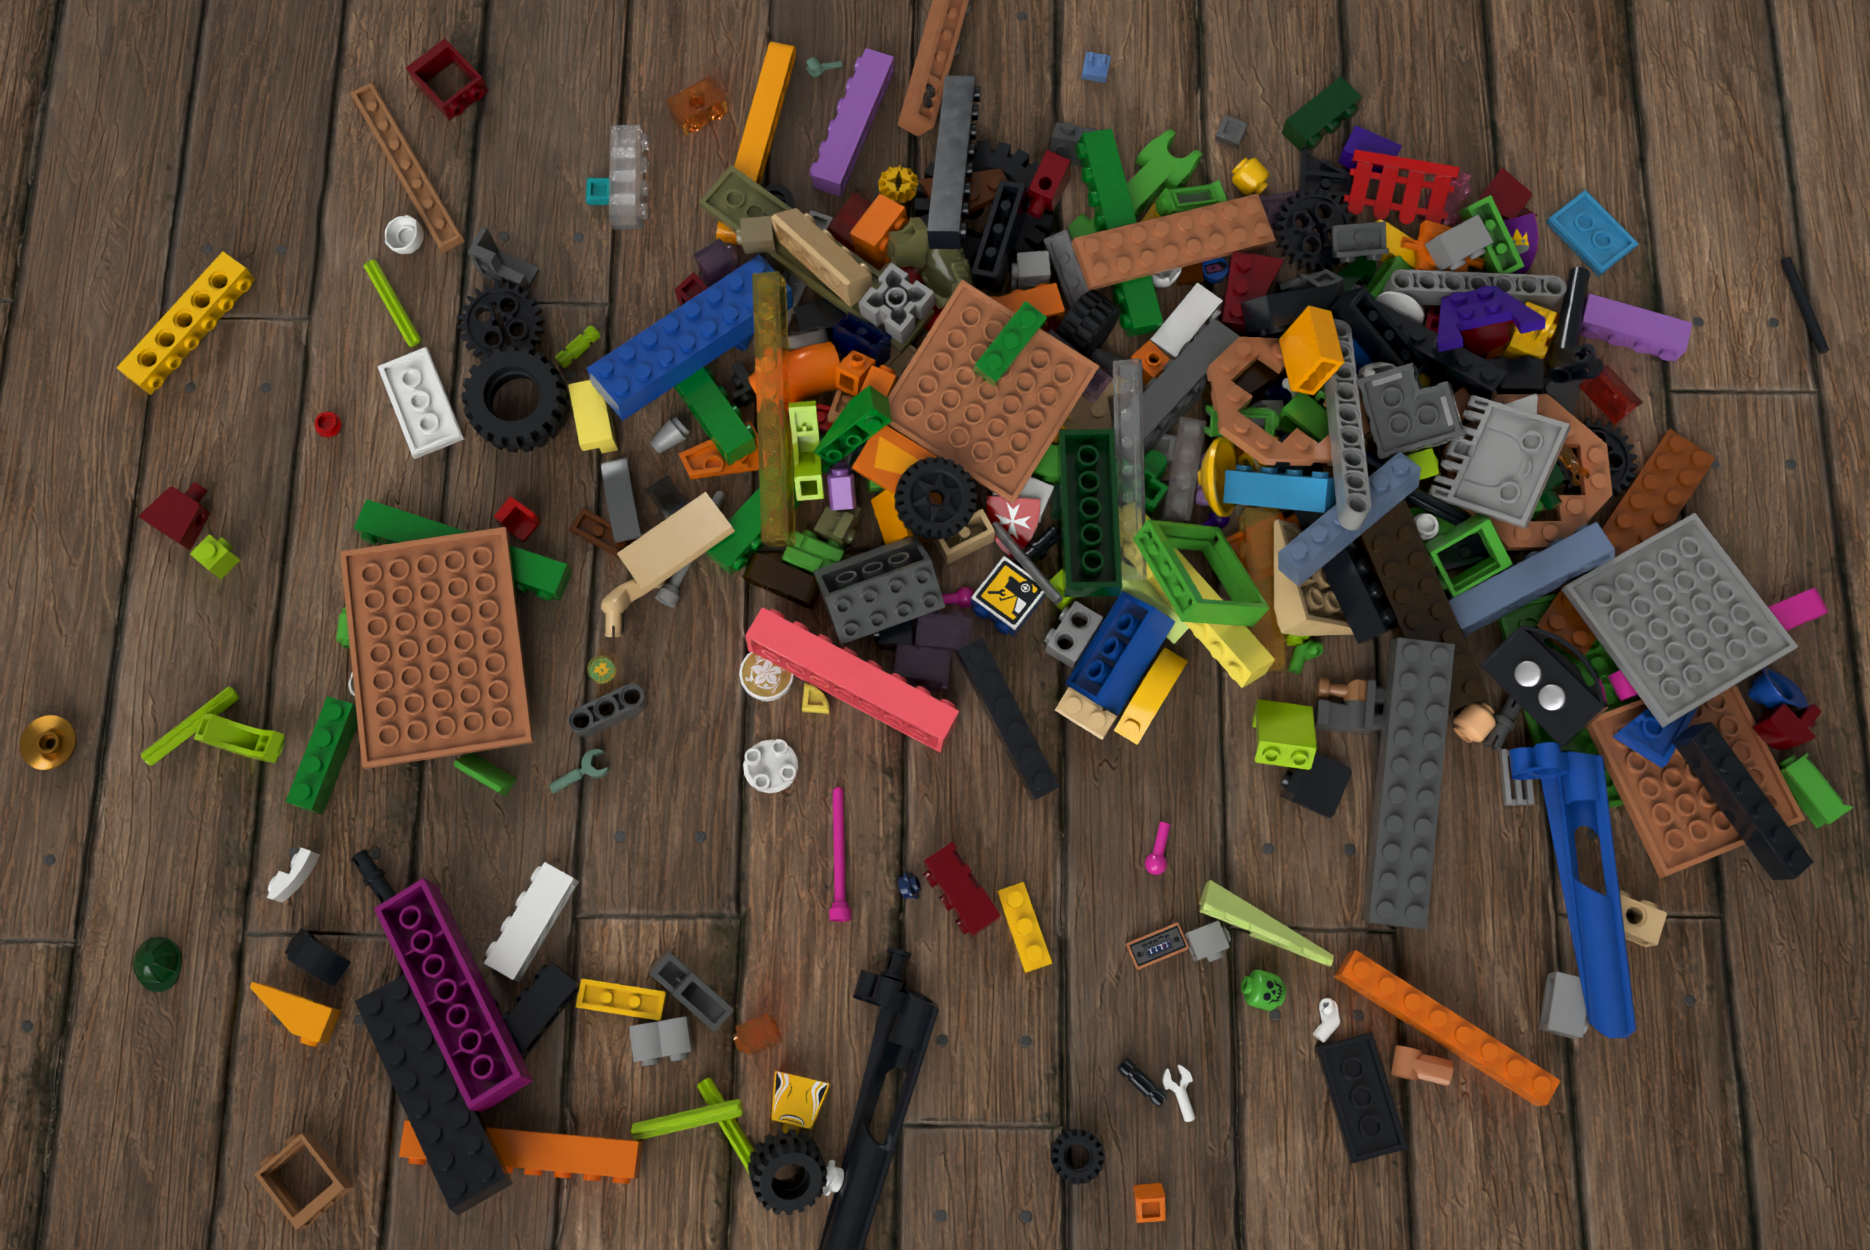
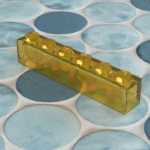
M1250 507L1245 508L1242 515L1238 516V531L1243 532V542L1239 543V558L1244 559V568L1269 606V610L1254 627H1246L1275 659L1266 673H1282L1285 671L1284 633H1281L1277 625L1274 609V521L1279 519V508Z

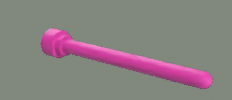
M835 787L833 789L834 903H832V908L829 909V921L847 922L852 920V908H849V903L846 902L844 791L841 787Z

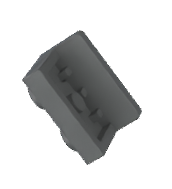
M1056 122L1049 151L1071 160L1073 165L1082 166L1081 160L1076 157L1075 145L1082 133L1098 131V129L1077 127L1068 122Z
M1386 221L1331 226L1332 258H1340V263L1356 261V256L1365 255L1366 260L1382 259V254H1389V248H1386Z

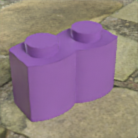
M838 462L827 470L831 510L853 509L857 506L854 470L851 469L852 466H848L847 462Z

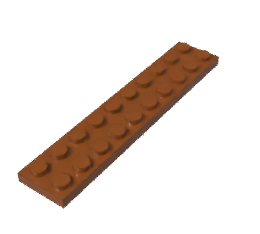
M1669 429L1601 527L1615 548V557L1670 527L1716 458L1672 429ZM1572 580L1561 586L1534 628L1543 629L1563 637L1586 655L1597 638L1562 591L1567 584L1574 581ZM1547 638L1556 646H1558L1559 648L1573 656L1575 659L1580 661L1577 655H1575L1570 649H1568L1561 643L1551 638Z

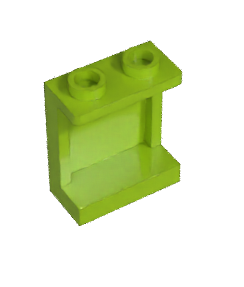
M1257 699L1252 718V727L1256 728L1257 732L1255 762L1310 770L1317 749L1313 707Z

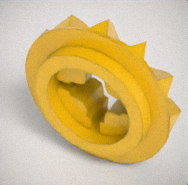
M900 164L894 168L890 166L887 171L882 172L878 181V187L881 195L901 204L912 200L916 196L919 181L917 174H914L911 168H904ZM898 177H901L902 183L905 184H901L899 191H897L895 182Z

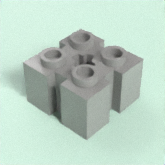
M891 262L878 278L879 288L876 290L871 286L858 303L862 317L877 327L881 322L884 323L886 333L903 345L916 329L915 319L923 320L935 306L934 292L917 280L913 285L910 284L908 274Z

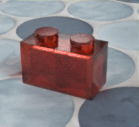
M1607 364L1604 365V370L1599 376L1593 379H1586L1579 385V388L1614 425L1623 421L1643 404L1642 400Z

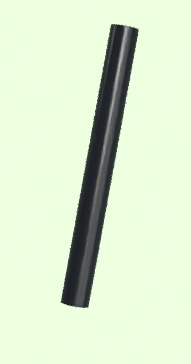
M1785 258L1781 260L1782 267L1819 354L1826 353L1830 349L1792 258Z

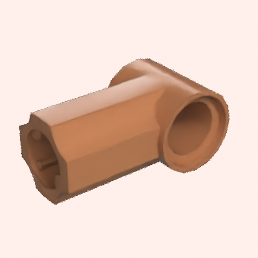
M1395 1046L1391 1075L1414 1081L1419 1079L1449 1086L1453 1076V1061L1422 1054V1051L1414 1048Z

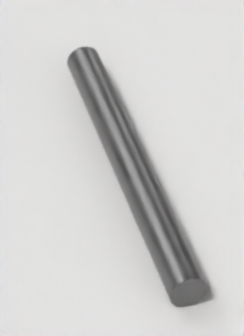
M998 521L992 523L991 525L995 530L997 538L1055 605L1059 604L1063 600L1062 595Z

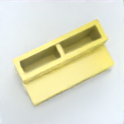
M590 380L568 384L579 445L582 451L600 448L602 453L617 451L618 446L609 404L593 387Z

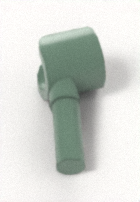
M812 57L806 62L808 65L806 69L814 78L819 77L823 71L842 67V61L820 64L816 57Z

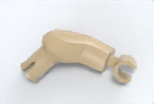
M635 579L617 586L602 600L601 610L605 613L606 637H612V626H615V637L623 636L622 612H625L624 610L628 608L631 602L645 595ZM663 581L655 588H661L665 582Z

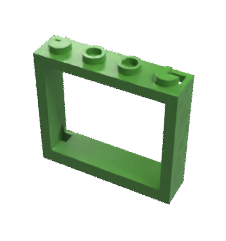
M1148 519L1134 536L1133 540L1181 622L1254 627L1269 610L1266 601L1219 527ZM1217 536L1219 540L1214 541L1213 539ZM1173 548L1202 551L1232 601L1203 599Z

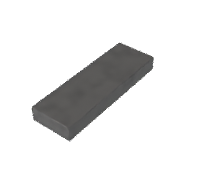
M1065 229L1043 240L1069 308H1071L1089 290L1071 243L1073 239L1069 229Z

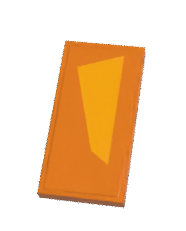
M886 425L869 438L851 469L890 493L895 494L899 479L911 465L919 460H924L928 457L937 458V456ZM932 492L929 494L931 503L935 505L942 503V498L938 493Z

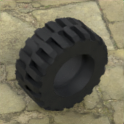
M507 346V351L504 352L501 348L492 350L494 355L490 357L484 354L479 358L482 363L478 367L472 365L469 370L472 376L470 379L465 378L463 387L466 389V392L462 393V402L465 404L463 410L465 416L470 420L472 427L485 441L490 442L500 450L506 448L509 452L517 453L518 449H522L524 452L533 451L532 446L538 445L541 448L547 445L544 440L548 437L554 439L558 435L556 429L559 426L564 427L567 421L564 415L568 414L570 405L567 402L570 398L569 392L557 368L551 361L547 360L546 356L540 352L535 354L528 347L518 350L516 346ZM519 378L535 382L540 390V399L537 407L529 416L518 421H505L495 414L493 400L496 392L503 384Z

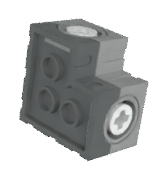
M1413 363L1357 379L1359 389L1363 394L1362 400L1366 414L1370 419L1369 425L1374 442L1377 444V453L1380 460L1388 461L1399 452L1408 455L1427 447L1432 448L1446 444L1451 440L1466 438L1453 389L1448 381L1439 383L1434 387L1422 388V384L1418 379L1417 367Z

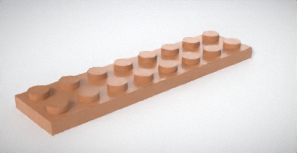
M1258 194L1076 237L1071 243L1086 285L1090 291L1229 256L1234 251L1244 252L1272 245L1276 239Z

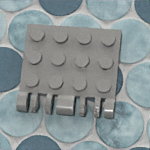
M1471 395L1467 403V407L1471 410H1464L1462 416L1468 421L1480 424L1477 430L1463 426L1466 437L1471 438L1472 441L1466 439L1451 440L1445 455L1461 461L1462 464L1442 460L1440 466L1445 470L1456 472L1457 476L1453 480L1442 475H1436L1433 481L1450 488V490L1431 485L1428 494L1445 503L1527 529L1571 426L1562 421Z

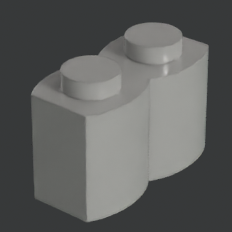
M690 1017L629 1026L633 1061H641L642 1067L659 1064V1058L670 1056V1062L688 1059L687 1053L694 1052Z

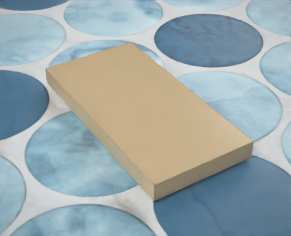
M704 492L622 549L617 555L646 594L735 532V530L709 495Z

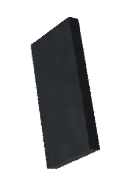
M1370 1032L1315 1047L1349 1162L1353 1164L1408 1149L1373 1033Z

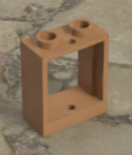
M298 1132L284 1142L285 1148L278 1154L273 1153L266 1157L260 1163L262 1168L254 1174L296 1230L309 1227L353 1188L352 1184L312 1133L300 1134ZM307 1147L333 1183L305 1208L301 1209L275 1173Z

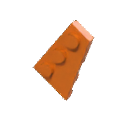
M751 421L744 423V425L749 424L757 436L754 439L756 450L730 466L711 439L679 453V457L690 480L771 469L774 467Z

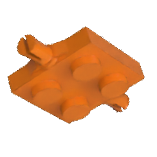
M1425 220L1420 223L1417 240L1405 236L1402 238L1400 247L1414 251L1416 258L1415 270L1439 271L1425 244L1438 235L1452 229V227ZM1468 256L1464 259L1466 264L1453 271L1467 272L1468 266L1481 269L1484 266L1485 260L1479 257L1471 260ZM1448 267L1442 271H1451V269Z

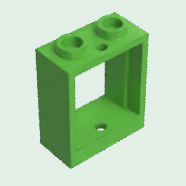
M1479 513L1424 544L1443 590L1453 597L1513 565L1490 519ZM1478 531L1490 557L1450 579L1437 553Z

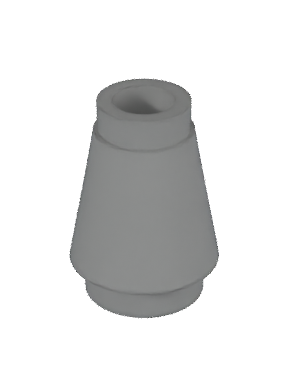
M675 417L672 420L668 419L649 443L661 454L663 451L686 440L685 436L690 432Z

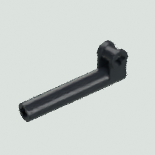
M1574 267L1568 273L1567 289L1563 296L1547 371V378L1554 383L1593 379L1604 370V363L1596 357V349L1593 345L1582 344L1578 346L1590 278L1589 270L1584 267Z

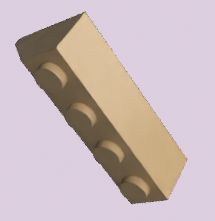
M797 208L775 213L771 217L777 241L850 307L862 298L871 286L873 287L871 270L864 263L858 264L853 259L852 253L845 246L839 247L834 242V237L827 230L824 229L822 231L816 226L815 220L808 213L803 214Z

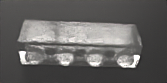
M641 124L610 125L609 219L613 230L644 229V219H648L647 203H644V196H648V182L644 180V173L649 171L648 158L645 157V150H649L648 135L643 134Z
M1181 416L1175 430V440L1166 484L1168 490L1164 498L1160 521L1185 524L1190 522L1203 446L1204 427H1206V421Z

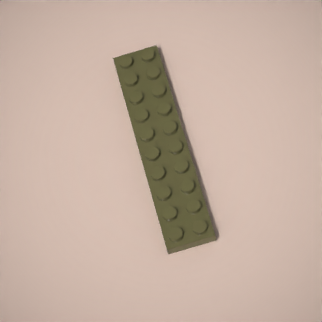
M732 165L698 202L700 208L735 233L736 229L740 228V218L773 216L775 213L792 209ZM776 235V252L764 253L901 354L934 316V310L931 309L923 320L916 318V329L902 345L886 333L884 323L881 322L877 327L861 316L858 302L862 298L850 307L777 241ZM834 241L839 247L843 246L838 241ZM850 251L854 257L853 259L858 264L864 263L871 270L873 288L877 290L879 288L878 278L882 273Z

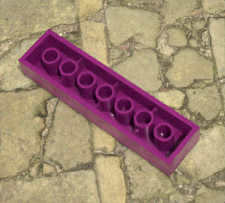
M422 878L375 907V913L468 1109L483 1113L531 1083L533 1079L438 886Z

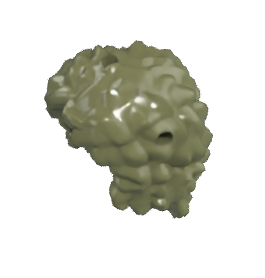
M963 248L930 249L929 254L926 255L927 268L921 272V279L925 286L934 292L935 305L938 309L945 307L961 280L975 287L971 275L972 269L969 260L963 254Z

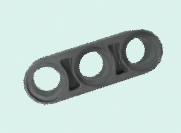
M637 684L625 685L574 709L568 718L569 726L577 735L590 737L644 711L648 706V697ZM634 693L640 694V699L637 703L628 704L627 701L630 695ZM606 706H615L613 714L610 716L602 715L603 709ZM589 717V723L586 727L577 728L579 719Z

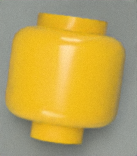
M1244 158L1231 171L1233 174L1232 183L1245 196L1252 195L1253 193L1259 195L1268 186L1266 180L1269 178V171L1256 158L1249 160Z

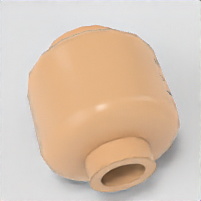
M1474 702L1464 706L1453 719L1455 733L1468 743H1472V741L1482 742L1496 726V721L1492 716L1494 710L1484 702L1480 704Z

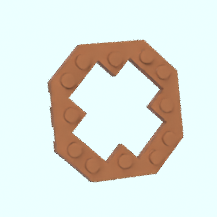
M1238 337L1208 366L1206 371L1208 381L1211 382V397L1214 411H1217L1218 415L1217 426L1219 433L1263 465L1289 462L1290 466H1312L1313 463H1326L1327 466H1332L1329 434L1318 443L1296 428L1281 443L1240 413L1250 403L1253 396L1236 385L1234 381L1257 359L1278 374L1285 369V364L1279 343L1280 338ZM1358 385L1365 439L1371 429Z
M1497 394L1493 401L1507 404L1533 394ZM1537 394V414L1570 424L1571 429L1562 448H1576L1581 495H1558L1563 502L1556 507L1557 521H1530L1527 529L1488 517L1506 551L1545 550L1554 540L1561 537L1565 539L1573 535L1574 531L1580 526L1585 525L1613 495L1607 444L1548 394ZM1469 421L1465 426L1477 430L1480 423ZM1468 437L1463 438V439L1472 441L1471 438H1468ZM1449 441L1443 448L1444 460H1449L1458 464H1462L1461 461L1452 459L1445 455L1448 446L1451 442ZM1445 470V477L1455 480L1457 473ZM1461 508L1471 517L1477 514L1476 512Z

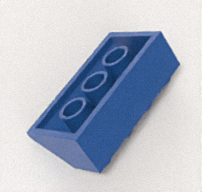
M1122 591L1065 684L1118 716L1169 634L1175 621L1155 607Z

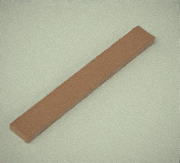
M373 82L351 92L352 98L441 253L443 254L464 243L463 237Z

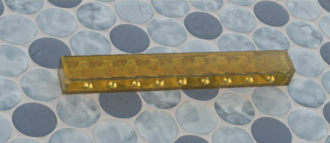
M779 271L753 273L761 542L769 547L796 545L792 434L788 408L790 403L786 280Z

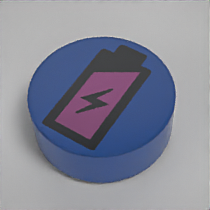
M1222 257L1203 263V278L1206 281L1220 283L1226 278L1228 264Z

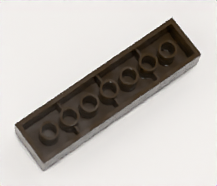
M1404 498L1357 537L1359 548L1363 557L1371 565V573L1375 581L1382 587L1383 598L1387 606L1395 614L1397 628L1391 630L1394 639L1407 638L1455 644L1449 713L1489 697Z

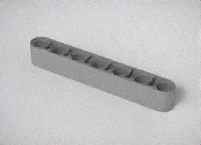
M1400 269L1393 272L1383 288V293L1388 291L1400 292L1413 298L1419 305L1441 306L1442 297L1450 296L1456 292L1464 293L1477 290L1482 286L1495 285L1523 304L1528 301L1543 308L1551 309L1564 295L1567 286L1563 279L1551 275Z

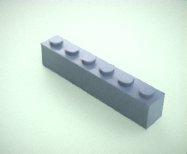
M1397 453L1368 477L1371 509L1361 528L1348 530L1342 527L1338 521L1337 505H1334L1278 552V570L1299 587L1419 487L1421 467L1403 453Z
M1597 522L1592 525L1585 524L1577 528L1573 535L1565 539L1561 537L1549 544L1548 548L1541 552H1531L1524 557V561L1498 572V575L1482 581L1456 597L1451 595L1449 597V604L1463 637L1614 559L1615 548Z

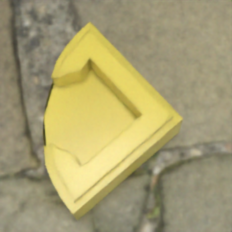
M804 683L802 712L830 714L829 703L824 693L816 686Z

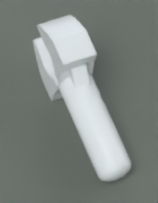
M1177 1065L1178 1072L1181 1075L1178 1086L1177 1083L1172 1081L1169 1068H1166L1161 1081L1164 1090L1170 1089L1175 1092L1184 1121L1191 1122L1195 1119V1115L1186 1091L1188 1083L1193 1081L1191 1073L1184 1067Z

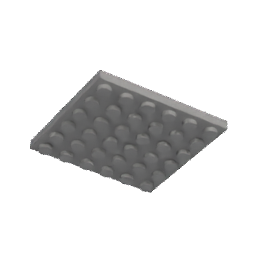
M1696 513L1691 514L1574 580L1562 589L1568 600L1662 728L1798 647Z

